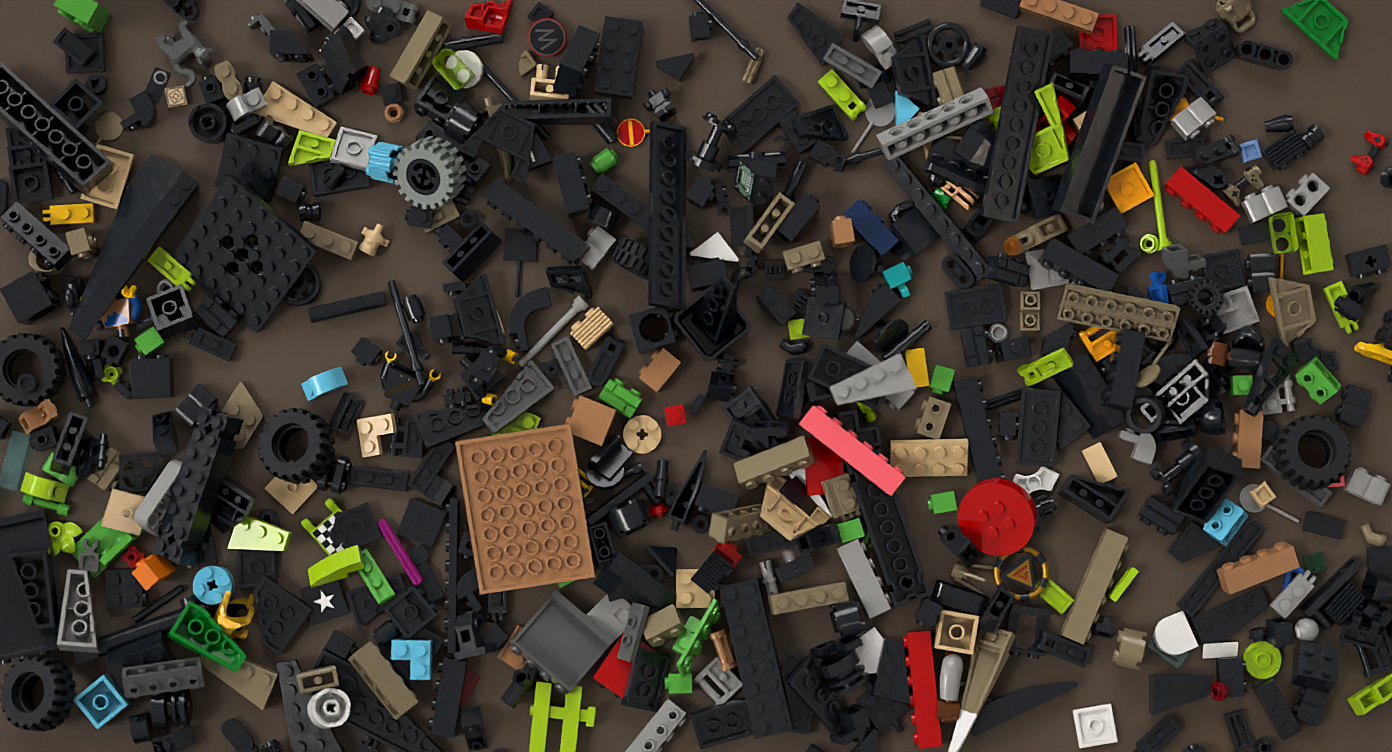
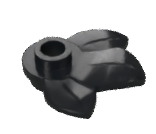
M380 5L378 14H370L364 18L366 25L372 30L369 35L371 41L384 42L388 37H395L401 32L400 22L394 18L393 11L387 6ZM393 25L394 31H390L388 26Z

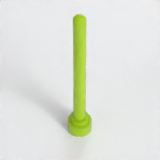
M1151 160L1149 168L1159 234V246L1157 249L1159 252L1162 251V247L1172 245L1166 235L1157 162Z

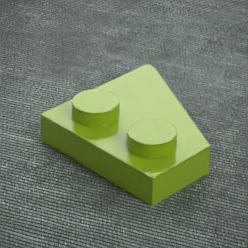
M299 130L288 165L296 166L330 160L336 140Z

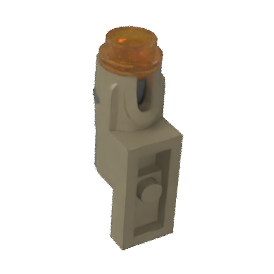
M1059 213L1007 238L1004 243V249L1009 255H1018L1068 231Z

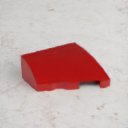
M494 0L486 3L471 4L465 15L466 28L503 34L509 19L513 0L495 4Z

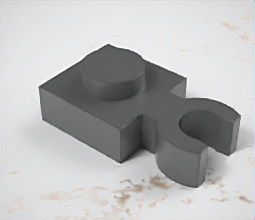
M85 538L83 544L86 552H80L78 570L99 573L101 554L95 553L100 544L99 540L95 539V544L90 547L88 545L89 539Z

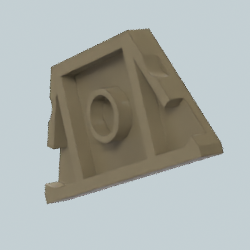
M1268 277L1279 338L1289 347V343L1294 338H1299L1307 328H1310L1316 322L1310 285Z
M240 381L222 411L244 420L239 435L235 434L233 441L236 442V449H245L265 416L256 405L245 384Z

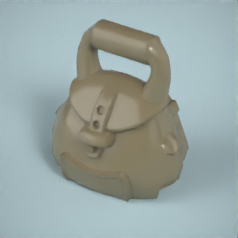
M1218 0L1216 4L1217 14L1221 18L1228 20L1235 32L1243 34L1255 25L1256 17L1251 10L1250 0ZM1247 15L1251 17L1240 27L1237 26V22L1243 20Z

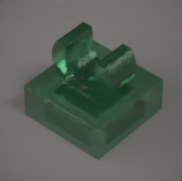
M1321 551L1302 556L1305 570H1309L1311 574L1327 570Z

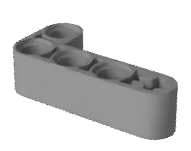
M176 459L171 460L134 514V521L141 528L159 538L162 535L160 527L182 465V462Z

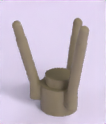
M962 561L960 563L955 562L951 576L955 577L954 581L960 582L970 590L982 593L963 579H966L967 576L982 582H986V579L969 573V568H966L967 566ZM973 564L971 566L972 568L994 569V566Z

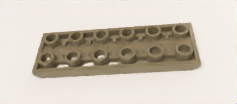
M1067 284L1057 319L1117 332L1122 329H1128L1144 333L1146 338L1170 342L1180 308L1163 302Z

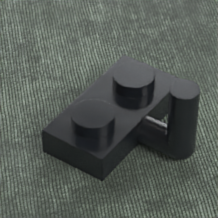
M843 0L840 17L855 20L852 34L853 42L859 41L863 22L878 24L881 10L880 4L859 0Z

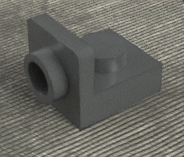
M257 13L252 16L247 24L252 30L261 24L259 28L265 36H270V30H276L263 13L260 15Z

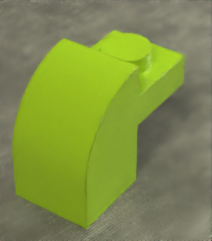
M26 472L20 491L46 500L64 503L69 485Z

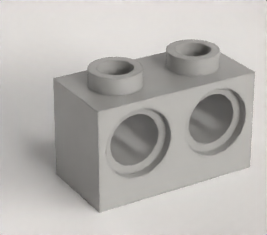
M1314 173L1305 174L1298 181L1300 185L1296 189L1292 188L1285 195L1288 207L1298 217L1305 216L1330 189ZM1309 182L1315 185L1316 189L1314 192L1308 189ZM1296 196L1302 198V206H1298L1295 203Z

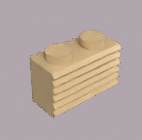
M592 307L585 314L587 317L582 322L578 320L571 327L573 331L570 334L586 351L614 326V323L599 307L596 309Z

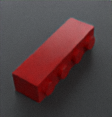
M1179 167L1163 185L1166 188L1167 194L1173 198L1176 196L1181 200L1180 204L1184 208L1193 210L1196 213V218L1202 222L1206 221L1211 225L1209 228L1216 234H1225L1240 216L1183 167Z

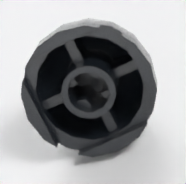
M1220 396L1210 398L1198 409V413H1194L1196 425L1200 424L1202 431L1206 434H1226V428L1222 427V423H1225V415L1222 402H1219Z

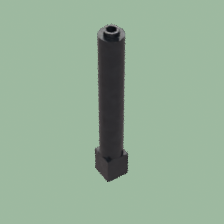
M202 601L195 603L209 614H213L210 604L203 603ZM185 607L98 637L99 653L72 651L76 664L79 665L105 656L107 652L160 631L163 635L169 633Z

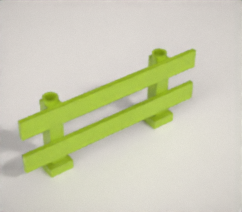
M536 682L534 704L530 706V715L533 718L529 752H545L548 718L563 719L560 752H576L579 721L586 722V726L589 727L596 726L598 706H588V709H580L583 686H575L568 695L566 694L565 707L550 705L552 683Z

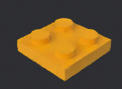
M1136 162L1113 174L1106 188L1115 207L1117 206L1121 214L1154 196Z

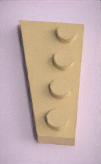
M275 82L271 83L264 94L268 105L254 112L255 115H260L264 118L269 114L275 122L329 138L338 124Z

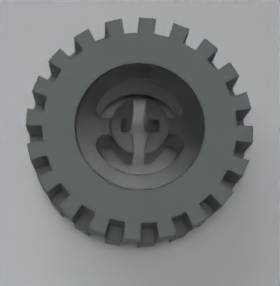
M433 136L425 139H419L398 154L397 157L399 159L394 162V166L398 168L393 170V176H398V178L394 182L395 185L400 184L401 189L398 191L400 194L405 193L407 195L405 198L407 202L414 201L413 206L418 207L422 204V209L430 207L435 209L460 193L459 191L463 189L464 184L462 182L466 180V175L462 173L466 171V166H461L460 162L463 161L462 155L457 157L455 153L458 150L456 147L451 149L449 147L451 145L450 142L445 141L442 143V138L437 137L433 140Z

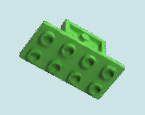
M102 518L76 543V552L71 554L79 561L80 552H86L83 544L84 539H89L88 545L90 547L95 544V539H98L100 544L95 553L101 554L99 573L89 572L96 578L139 536L101 526ZM143 528L141 529L140 535H141L143 532H145V530H144Z
M713 599L701 621L692 616L689 617L685 624L687 630L682 632L672 647L674 652L682 655L677 663L679 674L683 677L691 671L695 656L698 657L700 655L704 640L709 639L713 624H717L721 617L720 607L716 599Z

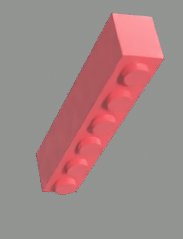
M813 405L799 425L891 496L906 478L902 475L904 471L896 465L891 467L887 463L889 460L881 453L877 456L872 452L873 447L865 441L863 443L856 439L858 437L857 434L850 429L848 431L844 430L841 427L843 424L835 417L831 420L826 416L827 411L819 405L817 408Z

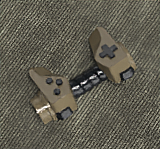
M1256 165L1246 168L1243 172L1244 177L1234 185L1229 183L1223 187V195L1238 207L1241 204L1240 188L1247 183H1250L1256 189L1264 187L1260 179L1262 171Z

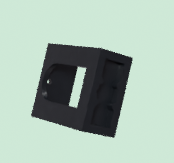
M1011 604L1006 631L1016 635L1019 613L1037 616L1033 645L1028 649H1021L1016 645L1014 639L1009 654L1020 656V653H1026L1029 658L1039 659V655L1044 656L1045 653L1035 647L1042 637L1040 636L1041 631H1046L1050 610Z

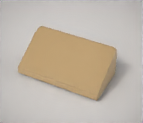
M1101 442L1082 450L1097 482L1105 483L1118 477Z

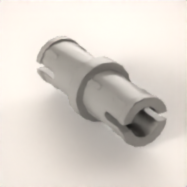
M771 560L759 562L763 576L762 583L765 584L767 595L779 593L776 584L777 576H774Z

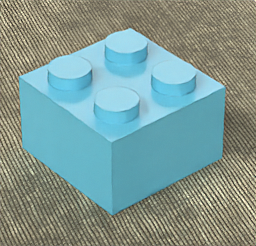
M108 673L102 675L74 698L75 703L97 730L103 728L132 704L130 699L126 698L125 694L123 695L117 683Z

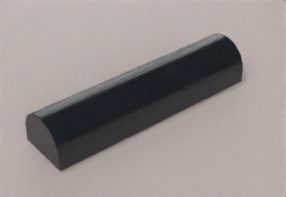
M385 291L311 307L308 309L311 322L315 323L387 306Z

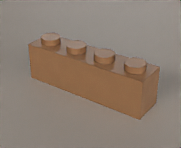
M1022 0L1019 6V11L1092 35L1099 13L1061 0Z
M1279 542L1270 549L1258 550L1255 555L1243 556L1239 558V561L1225 563L1216 570L1222 590L1231 595L1300 566L1294 547L1286 542Z

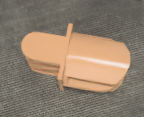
M946 181L947 184L944 187H941L946 194L950 195L951 199L957 201L967 210L970 209V206L957 195L971 205L975 203V200L970 195L976 199L980 197V195L962 187L957 188L948 181ZM950 188L955 190L953 194L948 191Z

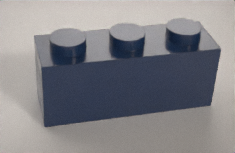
M858 199L842 216H846L847 219L851 218L853 230L881 258L899 240L891 228L887 229L883 225L885 221L878 214L874 215L870 211L872 209L865 200L861 202Z

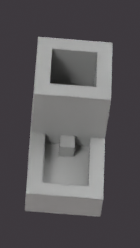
M875 25L860 35L868 50L874 53L883 69L886 70L892 66L891 57L897 52L889 37L879 26Z
M257 87L242 96L238 95L226 104V107L233 121L239 124L245 121L244 118L262 109L268 103L260 88Z
M1125 428L1124 431L1119 430L1117 438L1134 443L1130 459L1145 464H1152L1156 451L1153 436L1150 433L1142 434L1139 432L1138 435H1135L1136 431Z

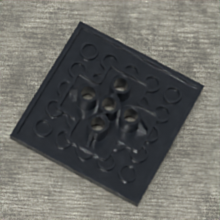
M230 174L172 257L179 264L183 265L198 283L213 296L220 298L228 309L231 308L239 315L243 322L258 333L320 249L238 178Z

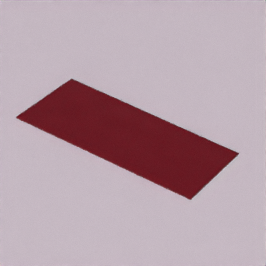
M468 669L466 670L461 700L463 707L481 678Z

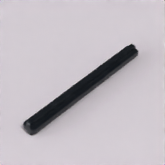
M1128 25L1124 27L1125 53H1128V71L1138 73L1135 27ZM1139 100L1129 125L1132 138L1141 136Z

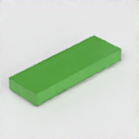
M365 548L362 550L365 568L358 570V572L381 606L395 597L396 594L368 549Z

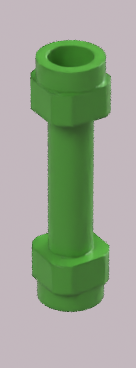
M27 493L24 494L22 503L30 506L37 505L57 511V514L68 516L71 505L54 503Z

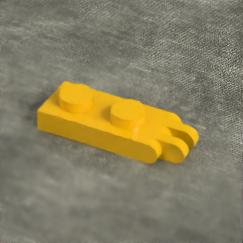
M93 203L49 206L50 210H42V214H50V217L42 218L43 222H50V225L95 223Z
M1359 342L1354 346V350L1361 353V355L1392 365V351L1385 349V346Z

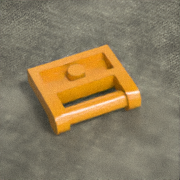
M1092 326L1077 334L1093 360L1097 362L1115 350L1114 337L1118 333L1117 331L1111 330L1093 342H1090L1088 337L1103 328Z

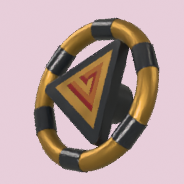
M1026 545L1015 553L1025 552L1028 554L1000 574L1003 563L1012 554L999 556L993 569L996 587H1002L1014 594L1015 601H1029L1036 598L1044 591L1049 581V566L1046 559L1038 550ZM1031 555L1036 558L1042 567V578L1036 589ZM1001 577L1033 591L1022 594L1013 593L1008 590Z

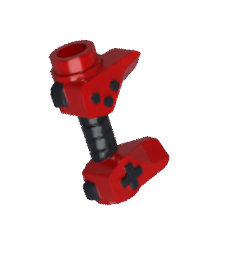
M1366 131L1364 135L1365 139L1373 145L1367 156L1352 155L1350 158L1352 163L1357 165L1356 171L1364 176L1374 170L1375 163L1373 159L1378 150L1385 149L1389 145L1388 139L1385 136L1371 131Z

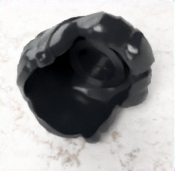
M1245 325L1234 335L1232 348H1247L1263 353L1265 351V340L1255 326Z

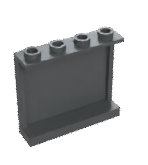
M555 590L515 638L511 640L509 645L513 653L517 656L522 655L526 659L527 665L533 669L537 668L541 672L540 675L546 681L551 680L555 684L554 687L560 693L564 694L565 692L568 695L612 644L614 639L561 593Z

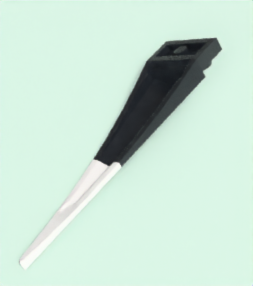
M753 386L722 407V410L730 420L734 417L748 424H751L752 420L777 421L766 401L762 400ZM772 436L773 441L770 449L788 442V438L786 436L782 438ZM758 441V444L756 445H758L763 451L768 450V448H766L760 441ZM804 469L795 470L789 475L791 478L797 476L806 485ZM822 495L810 496L832 518L831 511Z

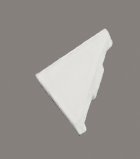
M718 232L690 253L691 256L710 259L719 257L726 261H739Z

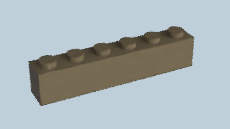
M1104 528L1060 635L1084 644L1085 641L1088 642L1092 633L1090 631L1092 623L1095 624L1099 617V613H1097L1099 606H1103L1107 596L1105 592L1113 584V573L1115 570L1118 571L1122 560H1119L1122 552L1125 553L1129 546L1127 542L1128 537Z

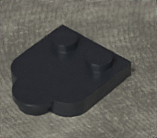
M368 502L339 513L335 518V526L329 532L332 542L336 544L343 543L346 548L356 545L360 547L382 538Z

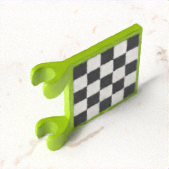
M332 498L325 501V505L333 513L317 527L308 518L301 522L302 526L329 556L347 549L343 543L336 544L329 537L331 528L335 526L336 516L342 513V510Z

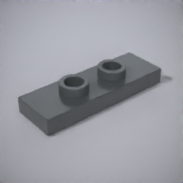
M632 602L617 655L618 659L631 663L635 662L650 607Z

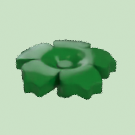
M937 188L935 192L931 193L946 210L951 197L949 194L944 195L945 191L941 188Z

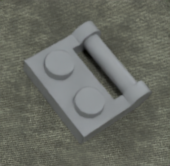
M717 656L692 679L695 684L698 683L716 702L715 705L725 703L742 686V682L730 669L721 672V663ZM706 675L725 692L722 697L703 679Z

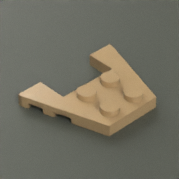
M780 476L775 478L774 481L767 483L760 514L762 519L789 541L829 521L831 516L819 506L808 516L780 493L779 490L787 481Z

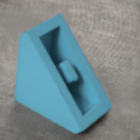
M895 91V120L897 126L912 119L919 111V108L909 99L899 96L897 91Z

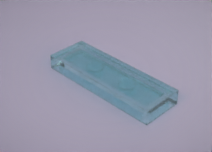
M12 430L0 476V487L18 491L30 446L29 438H32L30 434L26 435V433Z

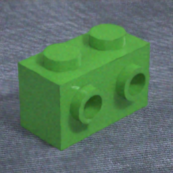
M1317 357L1300 368L1295 375L1298 384L1305 387L1310 397L1320 405L1338 392L1341 384Z

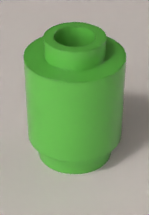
M605 148L594 156L589 163L597 175L615 166L618 156L613 149L608 150Z

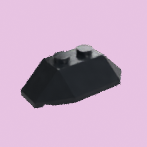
M1197 359L1153 396L1162 402L1165 408L1166 416L1163 424H1182L1210 400L1209 373ZM1145 403L1139 408L1151 423L1156 421L1157 414L1153 406Z
M225 475L212 515L230 527H235L249 517L257 500V494L233 478Z

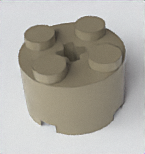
M1123 628V631L1118 630L1116 641L1119 642L1118 650L1114 649L1112 658L1117 666L1134 670L1140 669L1136 665L1137 662H1142L1146 641L1142 640V637H1147L1146 632Z

